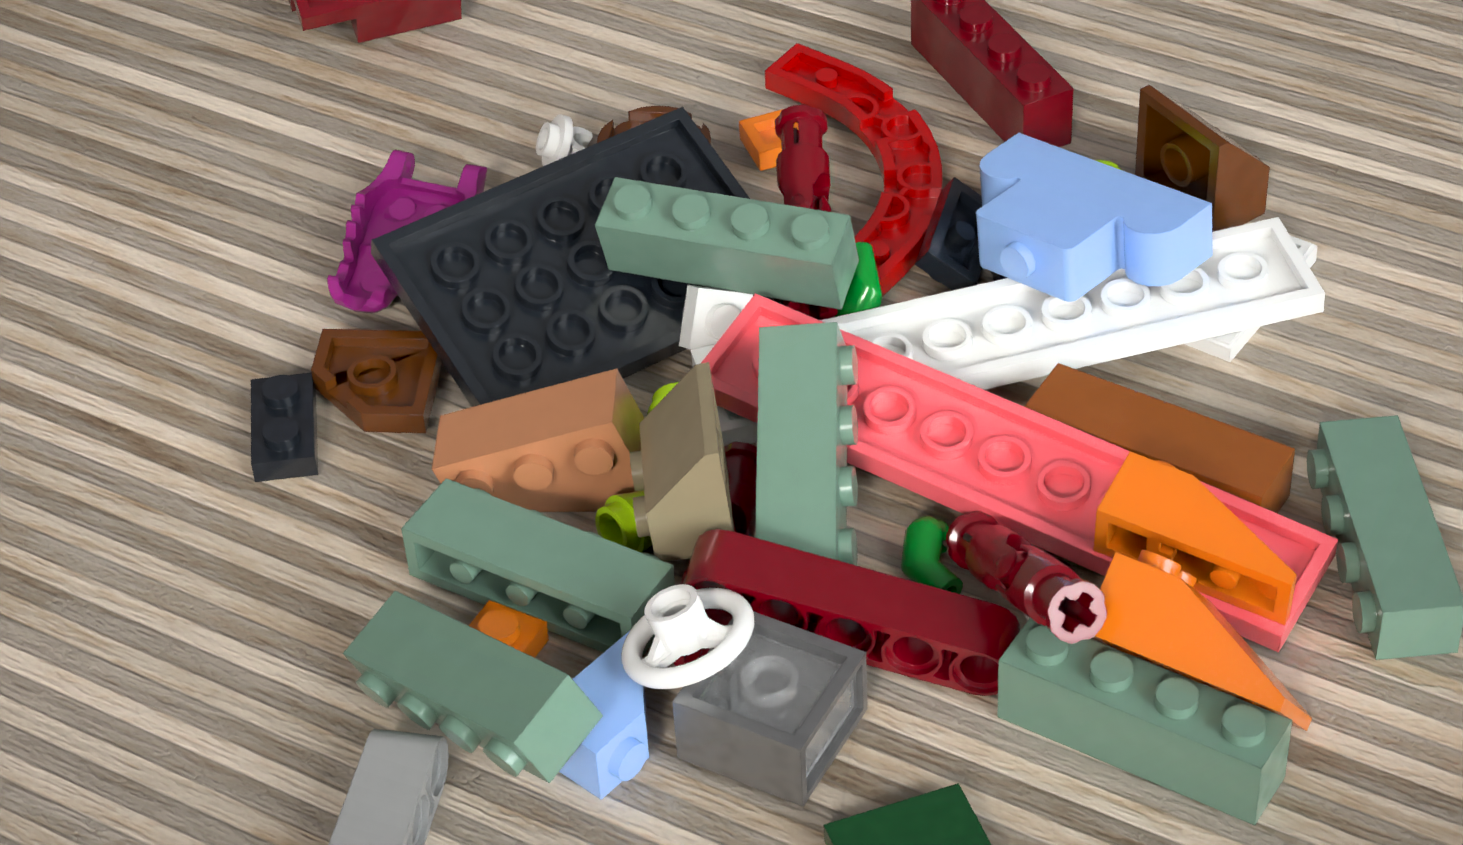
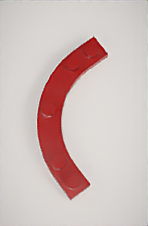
M796 43L765 70V88L812 108L822 110L823 113L841 122L854 132L875 157L882 173L884 192H881V197L875 211L854 237L856 243L866 242L873 247L883 297L906 275L916 262L942 190V163L938 146L930 128L916 109L908 111L893 98V88L856 66Z

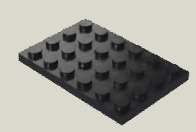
M680 107L372 239L371 254L471 407L613 369H618L624 379L687 349L679 346L687 285H700L609 270L595 228L615 177L750 199L684 107ZM765 297L780 304L784 301L782 299Z

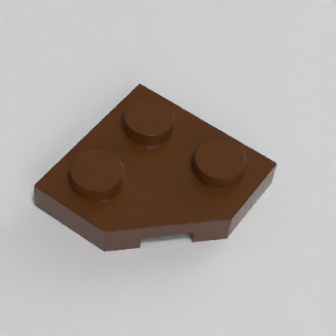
M322 329L311 373L314 388L364 432L426 433L443 362L422 331Z

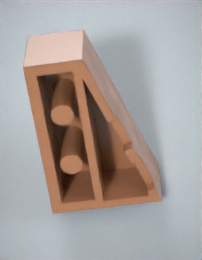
M618 369L605 371L440 415L432 471L440 483L447 478L473 489L484 490L494 497L528 510L539 512H597L599 508L605 506L610 496L637 492L634 489L630 452L641 451L639 423L644 419V416Z

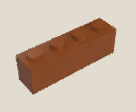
M1058 363L1024 406L1152 460L1168 462L1177 469L1194 475L1201 482L1277 514L1290 496L1295 448Z

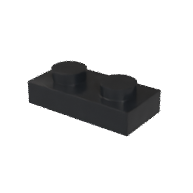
M955 177L940 192L915 265L929 274L932 279L942 283L952 291L977 285L982 270L979 262L976 211L982 207V197Z
M311 372L251 379V466L255 482L318 475L316 389L314 388Z

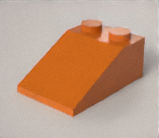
M1141 550L1138 560L1115 552L1100 587L1105 596L1104 604L1107 609V617L1103 627L1093 637L1102 644L1291 719L1293 726L1305 731L1308 730L1312 717L1212 602L1193 588L1197 578L1181 571L1182 566L1178 563L1147 550Z

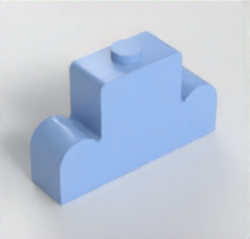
M1017 133L993 149L980 161L982 207L976 211L980 266L1061 300L1072 302L1086 294L1118 269H1125L1127 277L1137 284L1164 286L1182 279L1213 255L1212 203L1021 133Z

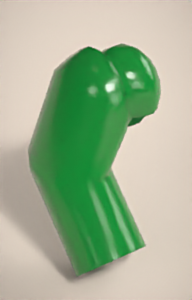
M856 243L859 262L841 310L838 309V313L834 317L877 308L881 305L882 291L873 247L869 243Z
M922 516L914 520L905 530L901 559L902 572L911 581L960 594L963 588L962 580L939 561L940 555L947 551V547L942 543L943 540H946L949 526L941 519H935L931 516Z

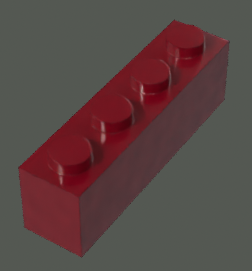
M911 0V45L1004 142L1017 133H1021L1057 147L1071 143L1074 88L985 0Z

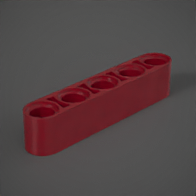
M709 530L698 537L683 584L690 585L695 589L724 588L736 592L749 602L754 612L866 652V665L973 695L989 696L998 694L999 659L1020 632V623L1017 617L1010 610L1000 605L729 530ZM705 609L708 618L721 625H728L733 618L725 610Z

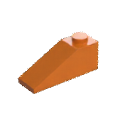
M1130 451L1097 508L1093 551L1111 558L1117 552L1135 560H1138L1142 549L1153 552L1182 566L1181 571L1197 578L1193 588L1198 592L1285 625L1291 612L1297 574L1194 475L1181 471L1168 462L1152 460Z

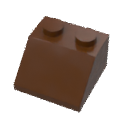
M1151 85L1141 88L1135 175L1212 203V232L1243 225L1265 214L1270 167L1181 103Z

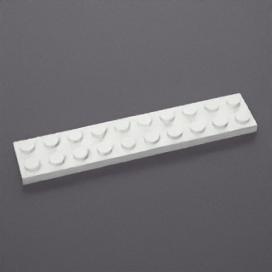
M1279 217L1212 232L1213 255L1182 279L1169 285L1145 286L1137 284L1127 277L1125 269H1118L1079 299L1067 302L1006 278L820 321L825 323L837 322L841 330L986 390L1049 375L1058 363L1077 369L1324 312L1325 292ZM715 344L692 349V366L701 364ZM717 406L724 446L736 441L750 444L757 442L756 422Z

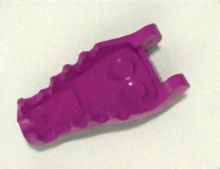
M396 149L393 150L382 172L369 186L356 193L355 205L351 204L352 221L347 220L345 239H343L344 259L339 263L336 276L328 275L327 277L329 293L334 302L352 311L363 313H377L388 308L397 296V292L371 254L372 239L484 192L487 167L466 164L462 170L458 186L454 188L411 179L415 168L414 154Z

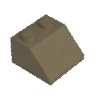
M709 362L696 364L639 423L641 451L630 452L635 491L644 490L645 496L633 497L638 537L651 536L654 555L664 562L691 558L698 537L706 531L722 529L734 532L727 459Z

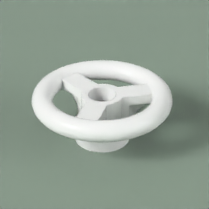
M686 584L665 588L648 601L644 609L645 615L628 633L621 653L623 668L633 681L653 689H674L702 681L729 665L746 647L754 629L755 620L752 607L743 596L724 588L695 589ZM705 609H721L729 612L733 617V625H721L709 619ZM655 635L649 654L643 659V650L650 638ZM701 648H714L697 660L680 666L668 667L681 656L690 655Z

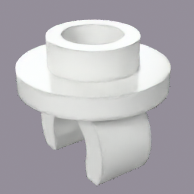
M562 114L557 115L551 123H544L536 143V153L542 156V165L545 166L587 148L593 137L592 132L573 126L571 117Z

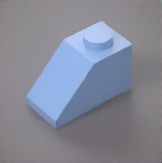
M630 631L573 678L574 682L601 712L603 717L559 772L600 800L622 781H628L636 776L649 758L645 686L636 683L627 675L621 660L622 647Z

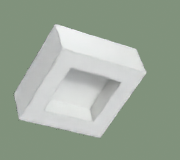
M687 285L679 346L692 350L716 344L751 300L753 294Z

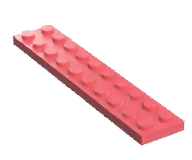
M755 293L701 362H709L717 406L758 423L759 327L825 322ZM840 329L846 346H855L858 359V383L856 385H847V405H854L857 413L858 442L857 445H847V463L962 514L967 515L974 511L988 514L999 525L1012 529L1029 543L1106 576L1113 558L1093 551L1096 511L1130 451ZM1201 482L1297 574L1291 612L1285 625L1200 593L1212 602L1240 636L1279 653L1335 557L1338 539Z

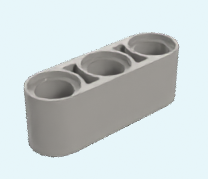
M374 728L367 738L328 845H425L447 777L449 751L446 738L443 736Z

